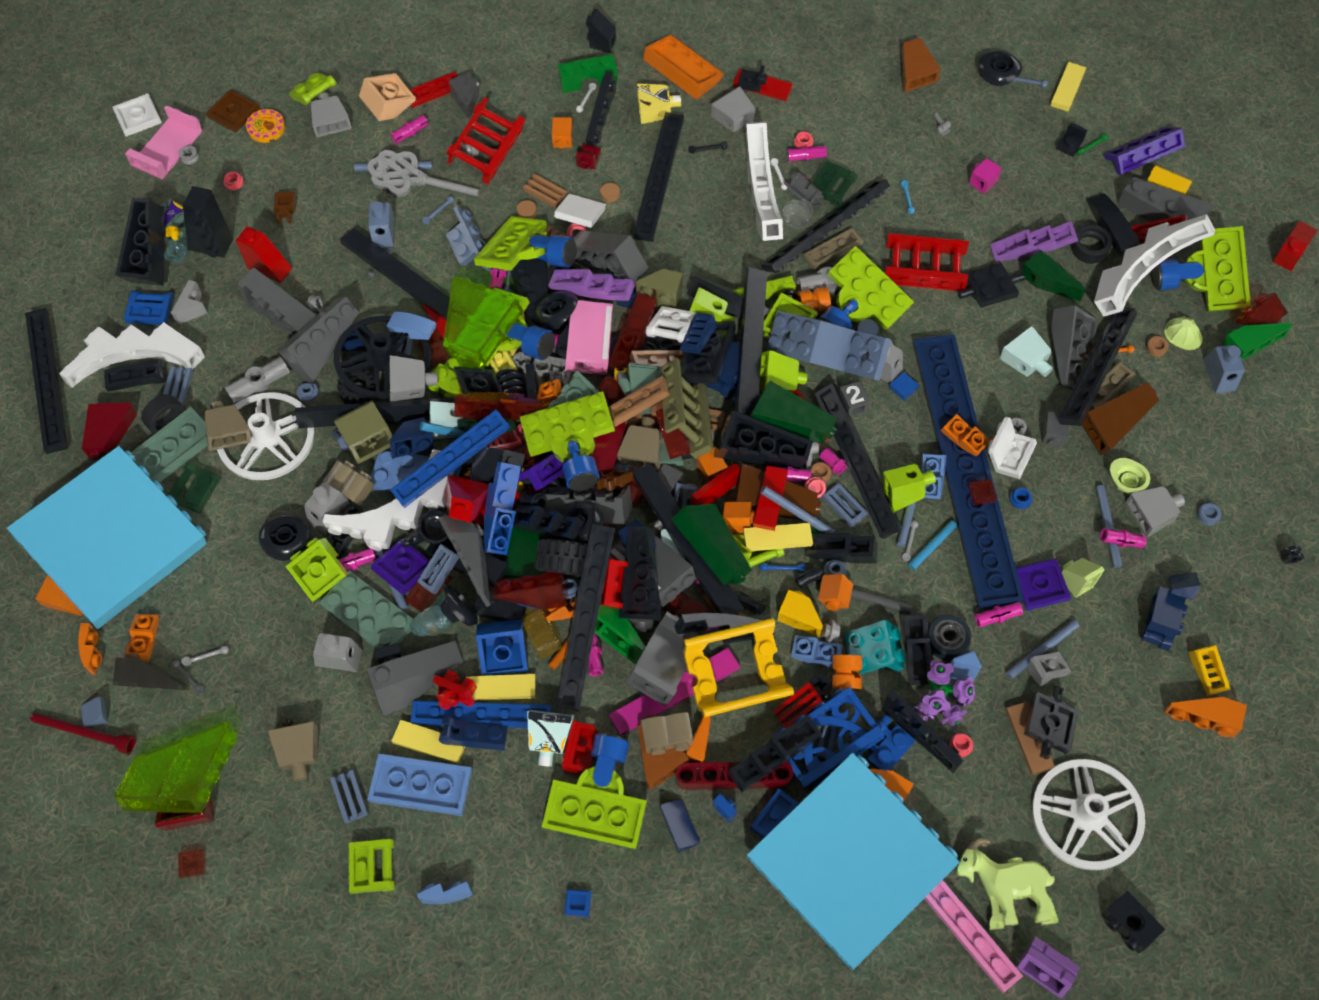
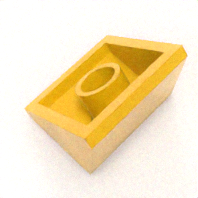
M1159 165L1154 166L1147 182L1184 195L1193 181Z

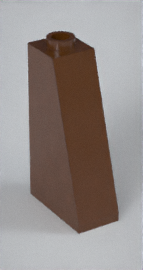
M1147 382L1089 411L1082 426L1098 453L1102 456L1111 450L1159 401L1156 391Z
M742 464L737 502H751L752 511L757 510L760 490L765 475L764 471L747 464ZM786 480L783 497L814 517L815 514L819 515L821 502L817 501L818 493ZM780 506L778 517L802 520Z

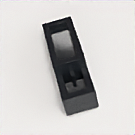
M851 533L812 534L813 545L807 546L805 550L807 557L816 559L877 564L878 543L874 536L852 537Z
M901 614L908 684L927 685L929 684L927 682V673L931 670L930 638L928 637L927 614Z

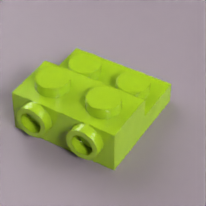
M781 293L764 321L763 337L767 340L770 339L777 311L815 319L818 313ZM790 331L787 334V339L790 337Z
M454 354L444 365L440 363L431 372L437 373L438 383L437 385H428L432 392L442 394L444 398L463 397L453 369L454 367H476L457 354Z
M315 538L306 545L308 549L303 553L299 551L290 558L292 562L285 566L312 602L319 599L349 575L336 558L339 555L326 538Z

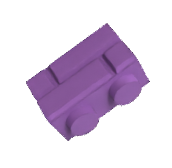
M1037 937L1026 948L1016 967L1060 999L1071 988L1080 969L1071 959L1063 956Z

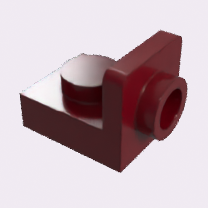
M582 144L580 152L576 153V165L582 169L595 170L601 154V148Z

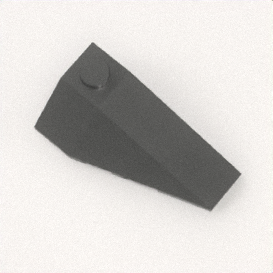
M1076 305L1054 309L1051 319V330L1061 385L1072 391L1083 371V360L1089 359L1090 354L1087 352L1089 345H1094L1098 325L1097 319Z
M441 516L439 520L456 549L478 594L486 607L490 606L485 547L480 537L484 535L478 523L473 524V522L469 523L449 518V516Z
M456 641L400 657L367 669L383 717L407 708L412 704L413 700L419 698L435 685L432 679L436 675L443 677L448 670L453 671L463 663Z

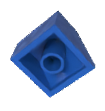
M523 619L477 624L476 638L482 676L528 672Z

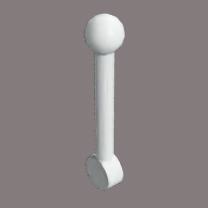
M595 83L589 84L587 94L581 104L576 107L578 113L583 111V106L590 94L597 88Z
M773 158L770 163L774 166L780 179L781 189L787 190L788 187L784 185L785 181L778 167V159Z

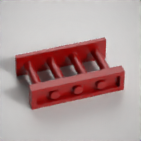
M485 97L481 103L478 102L473 111L474 115L456 143L449 146L446 154L449 155L447 163L450 165L455 157L481 170L483 174L482 182L489 185L522 132L526 119L518 116L515 122H510L486 109L488 98ZM483 115L505 127L508 134L507 136H502L481 125L478 121ZM474 129L498 142L500 147L498 150H493L469 137ZM466 143L490 156L491 161L489 164H484L460 151V149Z
M888 233L886 248H892L891 267L886 266L885 274L896 285L951 291L964 290L967 285L968 274L960 273L961 255H966L969 241ZM901 249L913 250L912 269L900 268ZM921 251L933 252L932 271L920 270ZM941 253L953 254L952 272L940 271Z

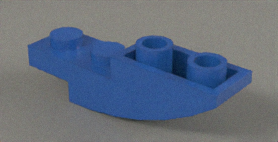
M497 462L494 481L489 483L485 506L484 547L486 552L507 555L516 513L512 508L521 466Z

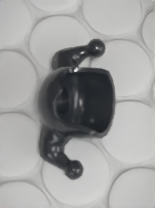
M429 510L423 513L419 518L417 528L407 538L402 540V546L407 548L410 545H417L422 542L440 544L446 541L448 536L439 518L448 515L439 510Z

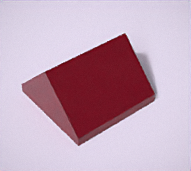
M209 784L161 794L155 820L156 828L168 831L214 821Z

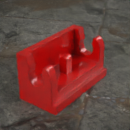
M609 559L600 606L616 609L623 608V603L619 602L624 567H628V562Z
M572 721L562 762L563 772L581 775L586 769L591 768L593 756H591L595 735L599 733L598 730H595L596 726Z

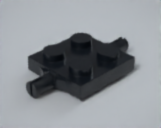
M1002 263L967 272L965 274H968V288L959 290L957 294L959 299L971 296L977 301L980 308L1017 298L1019 291L1014 283L1024 281V274L1019 273L1011 276Z
M1061 686L1054 687L1052 697L1037 691L1032 695L1024 735L1042 744L1040 757H1043V759L1050 758L1052 748L1067 754L1071 751L1079 711L1069 707L1062 701L1064 688H1061Z

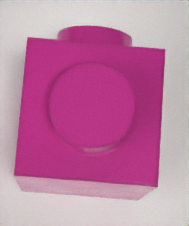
M986 158L981 164L977 163L973 168L969 184L985 194L999 180L1002 168Z

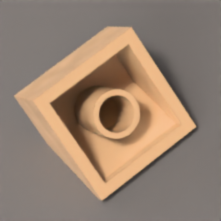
M396 73L364 78L359 97L378 121L397 117L416 100L415 96Z

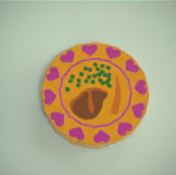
M263 109L253 113L247 119L246 129L251 139L261 143H268L272 139H278L284 133L285 123L279 112Z

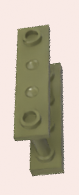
M676 358L660 367V377L663 376L666 379L670 396L662 400L665 432L668 434L678 428L689 438L690 454L696 459L713 450L707 386L704 383L691 386L681 376L680 360Z

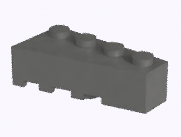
M1135 177L1125 187L1118 202L1119 205L1148 222L1185 214L1187 220L1205 214L1208 216L1213 207V204Z
M580 231L573 237L577 246L575 258L577 263L590 268L596 266L604 273L611 271L615 277L621 279L624 276L627 279H632L633 282L649 268L636 247L635 240L630 235Z
M254 267L237 283L248 308L292 336L317 315L316 312L310 311Z
M346 296L336 298L277 351L303 382H313L333 353L338 339L350 327L359 312Z
M630 484L611 491H607V488L598 490L597 486H593L582 491L572 490L568 487H544L540 492L547 499V504L543 509L545 511H558L562 515L570 506L580 501H590L597 505L603 514L604 523L624 524L632 511Z

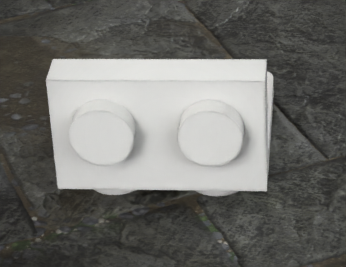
M1005 417L1003 422H1000L997 426V434L994 440H991L988 445V453L995 472L1020 479L1037 442L1034 438L1016 434L1011 418Z

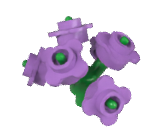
M933 660L930 664L931 670L927 673V682L930 684L929 689L931 692L928 695H924L923 702L919 701L913 709L925 722L928 719L934 720L935 717L933 715H937L938 712L945 710L942 712L944 719L941 723H949L951 726L959 724L963 720L962 716L967 711H961L959 705L951 707L946 696L948 693H953L956 701L961 703L962 707L970 704L975 697L973 678L968 676L966 680L959 679L954 685H950L948 683L950 682V673L954 671L953 665Z

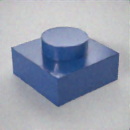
M719 794L713 800V807L730 823L736 818L737 807L729 797L724 798Z

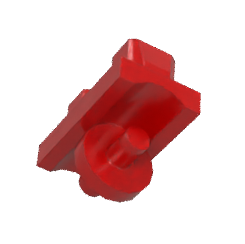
M448 670L443 677L436 675L432 681L438 685L436 698L439 699V706L447 710L452 705L457 706L458 702L472 707L475 703L472 695L477 689L474 680L466 677L458 685L461 679L458 674L451 670Z

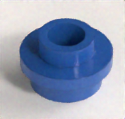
M1018 488L1011 493L1010 502L1015 508L1026 509L1032 503V495L1029 490ZM1017 497H1022L1024 501L1018 500Z

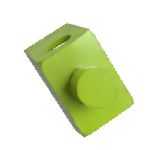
M698 288L690 309L691 312L711 314L714 316L715 322L735 321L736 317L725 314L728 305L727 301L702 288Z
M770 350L763 352L761 356L759 393H763L769 381L788 391H795L797 384L804 385L807 382V373L799 371V361Z
M915 464L883 472L884 490L895 512L925 497V486L936 482L932 470L921 473Z

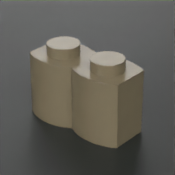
M337 460L323 482L361 506L375 486L370 481L372 477L362 470L359 473L355 472L356 467L346 460L344 463Z
M688 712L641 720L646 753L661 755L668 749L685 751L689 749V746L693 745Z

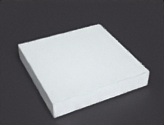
M149 94L113 106L125 136L162 123Z
M568 194L555 210L554 217L592 228L605 211L606 204Z

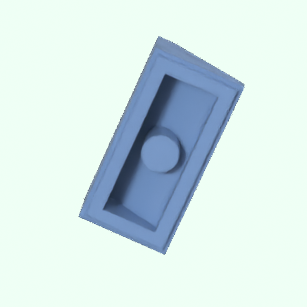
M971 651L953 658L951 664L954 667V671L950 673V679L966 680V677L969 676L973 678L974 682L981 669V664L975 652Z

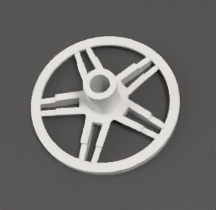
M267 392L249 396L235 404L234 406L239 410L247 404L257 401L256 412L249 418L247 424L250 429V443L242 452L241 459L237 465L227 457L224 448L217 449L225 466L238 476L251 480L275 479L297 468L312 449L315 439V427L307 428L306 442L300 453L295 456L280 437L298 428L297 423H295L297 422L296 416L290 415L280 420L272 421L269 399L283 400L294 405L296 408L305 407L300 401L286 394ZM263 399L266 401V414L262 413ZM279 444L293 460L289 462L274 447ZM256 448L257 450H256L255 453L251 456V458L249 459V462H248L247 465L244 467V469H242V467L244 466V464L246 463V461H247L248 458L250 457L251 453H252L253 450ZM265 448H268L286 463L285 466L268 472L248 471Z
M1088 759L1070 760L1052 768L1042 778L1033 796L1032 816L1040 839L1057 858L1069 865L1085 870L1112 868L1129 858L1142 840L1145 829V812L1141 798L1131 782L1123 774L1107 764ZM1078 767H1081L1087 794H1082ZM1087 767L1099 769L1110 774L1126 790L1104 797L1100 794H1095L1092 778L1089 776ZM1074 768L1077 791L1076 800L1043 795L1047 784L1053 777L1064 770ZM1127 795L1131 796L1132 799L1109 809L1108 802ZM1041 801L1069 806L1070 810L1066 811L1043 805ZM1134 803L1137 812V828L1135 836L1129 845L1122 838V834L1110 822L1108 815ZM1041 808L1074 818L1063 849L1059 848L1048 835L1043 825ZM1103 827L1125 850L1124 852L1101 830ZM1078 828L1083 833L1069 855L1066 851ZM1092 830L1119 854L1105 861H1085L1075 858Z

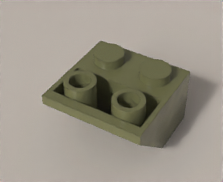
M661 269L637 280V307L646 311H659L661 306L678 309L683 296V273Z
M373 401L334 420L341 437L357 464L390 448L389 440L392 434Z

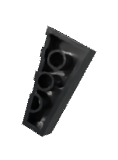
M192 186L183 204L187 249L207 254L213 258H225L233 237L214 194L210 189Z
M132 198L115 276L132 283L164 286L163 206L150 199Z
M733 410L725 421L714 457L779 467L792 466V468L800 469L808 461L813 441Z

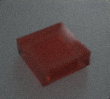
M991 479L969 483V490L974 505L996 502L997 498Z
M203 849L178 853L180 879L206 875L205 851Z

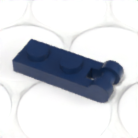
M451 717L443 718L441 724L443 731L439 735L440 743L505 751L508 726L456 721Z

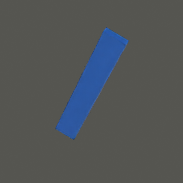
M494 410L395 485L390 491L400 504L406 508L510 428L509 424L497 410Z
M413 700L410 723L415 725L441 726L443 718L451 717L456 721L508 726V728H528L527 714L529 710L552 713V705L475 702L472 707L458 702L457 706L452 705L451 708L446 710L439 706V701Z

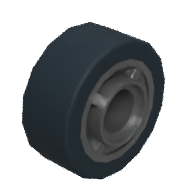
M942 615L934 619L928 628L931 653L938 659L952 661L953 658L965 654L972 638L970 628L959 617ZM943 635H951L954 640L948 641Z

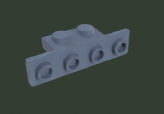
M455 206L454 211L460 223L449 231L446 236L459 264L466 266L474 260L486 244L480 239L478 235L480 232L473 224L470 212ZM481 266L482 268H484V269H486L487 271L491 272V269H492V268H486V267Z

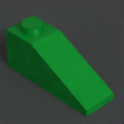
M1291 323L1244 325L1237 330L1233 328L1226 333L1222 346L1235 345L1241 350L1240 357L1243 361L1286 337L1293 325Z
M600 606L594 633L636 665L645 649L643 642L629 620L619 618L620 609Z

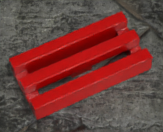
M807 683L774 709L773 712L779 717V721L784 724V728H788L801 715L805 714L807 716L817 704L823 702V699L813 685ZM810 690L811 693H809L796 705L790 708L787 712H785L784 714L782 713L785 709H787L790 705H792L795 701H797L800 697H802ZM815 697L816 701L788 722V717Z

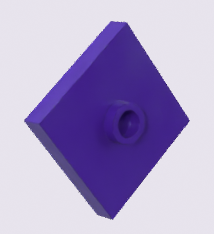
M401 539L371 564V570L404 596L418 584L417 581L430 560L411 545L404 548L401 543L403 539Z
M1056 558L1016 568L1026 611L1071 600V595Z

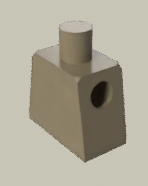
M221 401L212 402L210 404L211 409L205 411L208 450L213 451L250 443V429L237 407L234 405L224 407Z
M643 417L641 426H629L617 454L619 464L641 468L651 463L655 470H660L662 439L660 430L653 429L654 419Z
M314 722L269 730L268 734L279 767L283 770L291 769L293 781L307 779L306 766L317 763L318 725Z

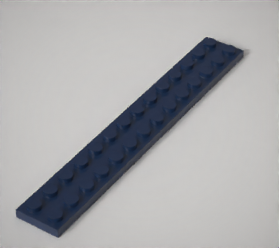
M955 334L914 339L913 347L940 455H946L945 477L978 609L997 605L1005 606L1018 601L1022 604L1024 597L985 448L977 456H974L940 431L956 414L972 429L975 426L979 429Z

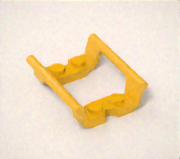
M773 618L684 639V660L688 674L694 675L697 679V683L692 687L697 708L702 712L703 717L794 695L793 687L786 683L782 666L777 665L773 661V655L778 652L773 636L775 629ZM753 632L755 664L761 681L766 684L769 691L725 703L716 701L717 685L711 663L704 656L703 650L708 643Z

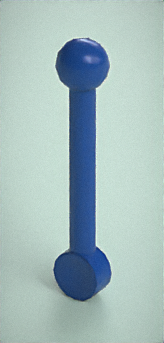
M761 563L760 570H795L802 573L806 571V566L804 564L783 566Z

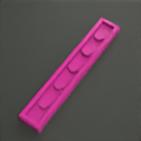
M729 648L709 658L715 682L740 669V665ZM686 671L676 688L675 695L666 707L649 696L643 695L609 714V718L620 737L640 725L639 722L648 715L654 716L655 714L660 715L693 696L692 687L696 685L697 679Z

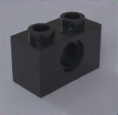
M1129 891L1122 894L1102 914L1105 918V924L1112 931H1117L1124 938V944L1130 950H1136L1138 954L1146 950L1166 930ZM1127 918L1135 922L1136 930L1131 929L1127 925Z

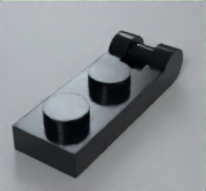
M154 360L104 370L105 388L109 392L151 383H165L166 374L163 373L165 362Z

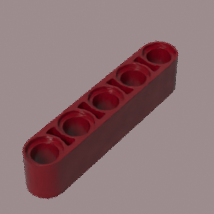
M741 762L683 763L676 769V784L684 790L739 789L733 780L728 777V771ZM786 762L748 789L785 788L792 780L793 769ZM777 771H784L788 777L786 779H779L775 773ZM687 772L693 777L689 781H683L680 775ZM713 772L716 775V779L709 781L704 778V774Z

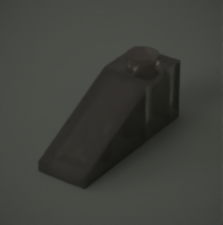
M125 653L124 658L116 657L112 685L189 691V685L150 661L139 659V654Z

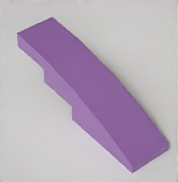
M1072 221L1055 228H1051L1048 225L1031 233L1027 229L990 245L997 262L1033 256L1040 251H1051L1079 240Z
M590 269L554 270L548 286L554 290L567 291L574 295L589 298L629 301L635 283L632 279H614L611 274H592Z

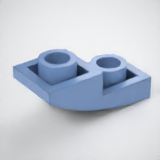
M394 311L387 324L389 332L408 333L410 339L429 340L436 327V323L432 320L415 314Z
M923 454L922 473L932 470L936 479L935 483L925 486L924 498L941 499L946 455Z
M795 635L791 657L803 662L832 668V655H841L843 647L842 644L820 642L815 637Z
M459 881L450 885L447 891H444L440 883L437 885L435 883L423 887L421 889L422 892L418 893L417 896L424 904H445L472 896L473 893L467 881L464 883Z

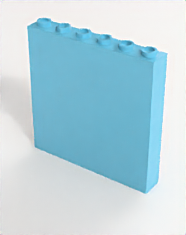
M119 446L7 527L16 541L97 630L207 544L204 538L206 536L204 530L199 525L194 526L190 522L192 519L185 510L180 511L176 507L178 504L171 495L166 497L162 492L164 489L157 480L152 482L148 477L150 475L142 465L138 467L134 463L136 460L128 450L124 452Z
M853 753L747 854L749 861L851 970H854L960 863L956 859L958 857L957 853L948 845L944 847L938 840L940 838L939 835L931 827L926 828L920 822L922 818L913 809L908 810L902 804L904 802L903 798L896 791L891 792L885 786L886 781L878 773L873 774L867 768L869 764L862 756L858 755L856 757Z

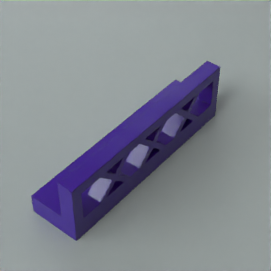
M1167 126L1105 153L1104 158L1114 161L1116 173L1122 175L1184 148L1182 128Z
M552 451L520 472L518 482L529 478L537 491L563 474L562 467L565 462L561 463Z

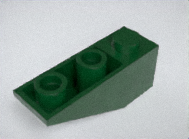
M1038 252L1023 265L1021 273L1024 274V278L1034 287L1076 301L1082 300L1086 288L1044 252Z

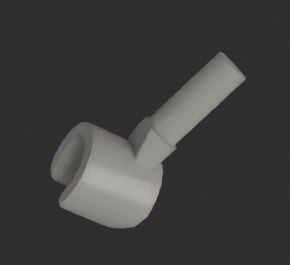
M935 113L934 118L939 123L937 130L942 136L950 133L951 123L949 121L944 122L938 113Z
M813 442L809 458L806 462L807 470L811 468L812 454L819 452L818 443Z

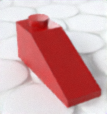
M1299 221L1273 263L1292 271L1318 230Z

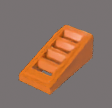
M710 716L702 718L693 737V745L689 746L686 752L690 763H704L711 722Z

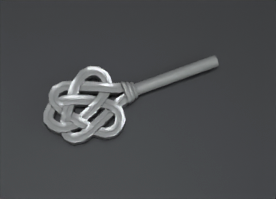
M384 150L368 163V171L371 174L374 186L379 189H388L392 195L398 197L410 193L412 186H422L425 184L478 197L480 189L427 176V174L418 170L419 163L416 155L412 152L403 151L395 153L391 150Z

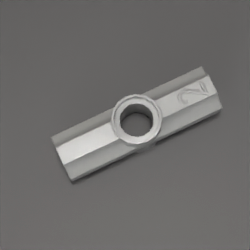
M824 267L816 274L797 277L798 291L809 289L811 292H814L815 288L827 287L831 293L836 292L840 287L827 275L833 267Z
M278 357L262 367L255 366L249 368L244 377L224 388L235 404L254 392L262 393L266 391L270 383L287 375L290 371L283 359Z

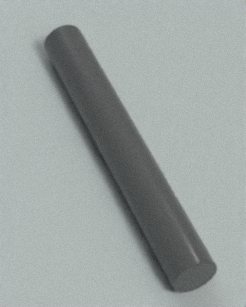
M852 589V598L911 614L912 605Z

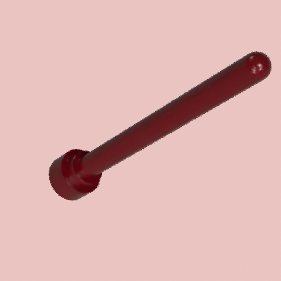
M33 713L30 716V720L34 723L114 745L118 752L127 755L132 753L136 744V737L128 734L117 737L37 713Z

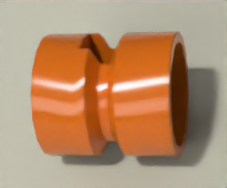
M827 287L815 288L814 292H811L809 289L797 292V301L817 311L818 315L823 314L831 307V299Z
M832 655V669L835 670V674L832 675L833 689H848L849 687L852 690L862 689V676L859 674V671L862 670L863 656Z

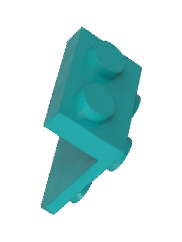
M883 620L845 634L848 655L863 656L862 670L859 671L860 675L884 667H889L896 672L905 670V654L899 642L901 640V633L898 627L890 622Z

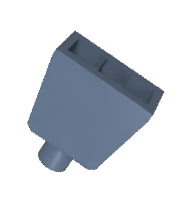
M379 201L370 203L369 230L372 241L381 248L394 247L395 216L390 203ZM382 228L385 230V233L380 234L379 230Z
M1235 345L1216 347L1203 359L1215 394L1236 391L1243 376L1244 365L1240 357L1241 350Z

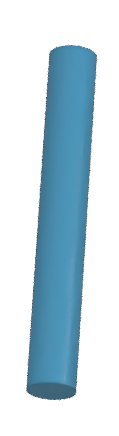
M421 422L420 430L457 438L467 432L426 422Z
M951 520L915 556L908 566L915 570L957 527V524Z

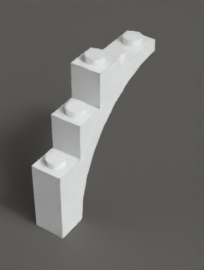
M765 121L746 123L748 182L751 185L752 206L755 209L756 230L763 241L783 239L782 217L777 207L770 170L767 124Z
M1207 214L1171 226L1167 222L1149 228L1144 244L1125 250L1122 265L1103 270L1094 300L1103 317L1123 311L1133 289L1154 267L1166 258L1190 244L1214 235L1215 228Z
M164 322L150 336L130 325L115 338L98 326L84 340L88 347L81 351L59 374L65 383L73 388L95 371L121 361L145 358L158 359L193 370L205 356L198 345Z
M433 449L429 460L438 454L440 450ZM447 476L406 508L396 498L386 505L360 514L343 516L325 514L322 523L331 534L341 535V533L357 539H362L363 537L370 549L381 551L382 549L389 550L395 526L403 530L416 529L423 505L432 510H437L438 508L445 509Z

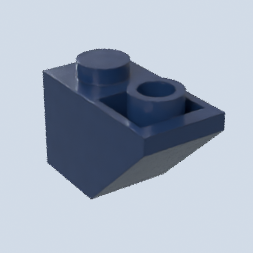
M425 417L403 422L390 438V454L392 459L433 449V433L420 430L421 422L427 423Z

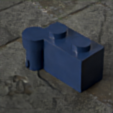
M734 341L730 345L718 384H707L708 388L720 392V395L728 399L731 398L735 391L738 378L740 344Z
M1159 586L1152 598L1146 627L1141 640L1158 645L1162 650L1169 651L1175 636H1180L1184 627L1181 619L1184 618L1188 605H1185L1186 598L1172 594L1170 589Z

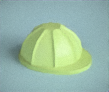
M1185 316L1177 317L1168 321L1165 325V336L1175 346L1186 350H1195L1202 344V334L1194 320Z
M1119 458L1110 465V475L1118 490L1130 495L1134 492L1143 491L1149 486L1150 474L1140 463L1128 458Z

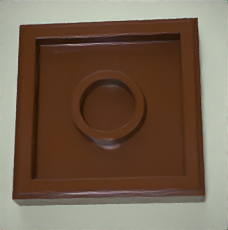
M230 89L205 114L209 119L236 133L253 113L260 110V106Z

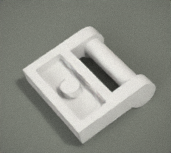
M661 306L649 323L646 335L648 337L659 336L674 339L682 343L696 312ZM659 326L680 330V332L659 328Z

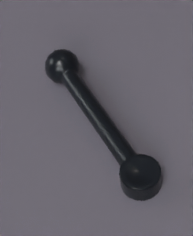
M722 142L720 145H712L698 148L690 146L688 148V152L690 154H694L697 151H705L719 148L725 150L727 149L728 144L726 142Z

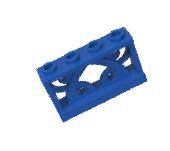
M851 687L846 690L845 688L838 690L833 694V699L827 703L823 701L813 708L814 712L808 715L817 727L827 725L843 728L838 736L840 751L835 754L830 749L824 747L813 749L812 743L804 749L803 753L797 754L787 762L791 765L793 773L805 791L828 777L852 753L857 757L884 739V733ZM844 703L852 704L855 708V714L850 721L846 720L848 709L843 714L838 711L840 705ZM832 711L833 717L825 716ZM860 714L871 728L869 732L855 724ZM801 715L794 721V723L803 719L804 717H806V715ZM786 727L780 729L778 732L775 733V735L785 730ZM848 731L851 733L847 737L853 738L851 744L843 742V738ZM825 753L827 758L824 762H819V755L813 758V754ZM805 758L809 773L803 776L793 760Z

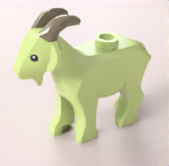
M977 838L967 846L961 855L956 873L958 876L967 877L973 883V873L978 872L991 905L992 916L989 921V930L1004 929V925H1017L1018 919L1013 900L1027 897L1037 904V912L1034 916L1035 923H1041V925L1058 923V917L1052 900L1046 891V887L1051 886L1055 878L1049 875L1044 866L1035 861L1023 862L1022 858H1012L1007 860L1008 863L997 864L977 849L978 847H987L990 844V840L987 838Z

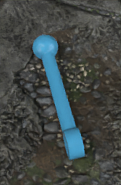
M903 180L901 187L904 188L908 204L907 212L913 214L915 208L912 207L907 188L909 182Z

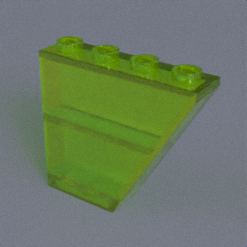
M454 276L451 285L443 346L451 357L483 369L524 311L519 304V300L511 294L508 296L497 289H489L481 283L475 284L467 278L462 279Z
M225 721L135 757L114 795L115 799L123 811L202 813L210 799L215 784L219 780V775L228 761V756L236 744L238 737L230 722Z

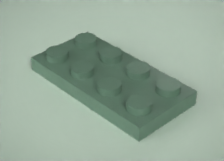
M189 407L131 452L136 459L134 463L138 467L142 465L150 474L148 477L152 482L157 480L160 483L208 446L205 421L192 407Z
M350 570L348 571L349 575L336 584L319 602L323 609L375 649L396 643L399 644L417 624L413 618Z

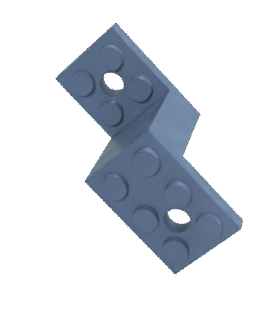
M777 311L766 351H774L794 359L880 381L891 339L851 330L821 320ZM790 331V337L787 339V334ZM869 351V357L865 360V355Z

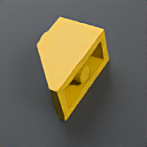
M788 590L779 610L777 621L820 637L823 625L811 599L800 591Z

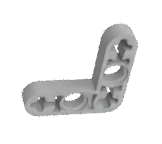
M523 352L515 354L512 359L518 370L517 372L526 374L525 364H532L531 361H533L535 375L550 377L549 382L559 379L563 386L570 382L572 372L565 371V369L563 372L559 371L562 366H565L566 359L549 356L545 360H538L524 355ZM525 360L522 365H519V362ZM544 362L548 364L546 369L540 370L537 368L539 363Z

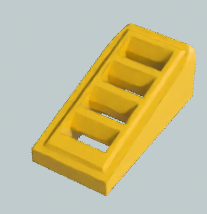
M1216 645L1188 652L1207 696L1231 690ZM1208 655L1209 659L1203 660L1202 656ZM1212 663L1213 668L1206 669L1205 665ZM1216 672V677L1209 678V673ZM1220 680L1221 685L1212 687V682Z

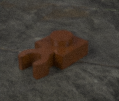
M275 192L274 210L278 224H281V219L286 217L289 224L292 222L290 212H295L296 194L295 192Z
M613 470L597 480L598 490L607 488V491L623 488L625 484L633 480V472Z

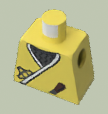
M637 84L641 124L663 120L665 113H671V107H681V96H669L667 85Z

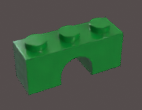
M613 54L558 64L562 92L567 93L581 90L582 82L590 78L597 79L599 86H601L605 71L613 72L614 80L618 83L617 67Z

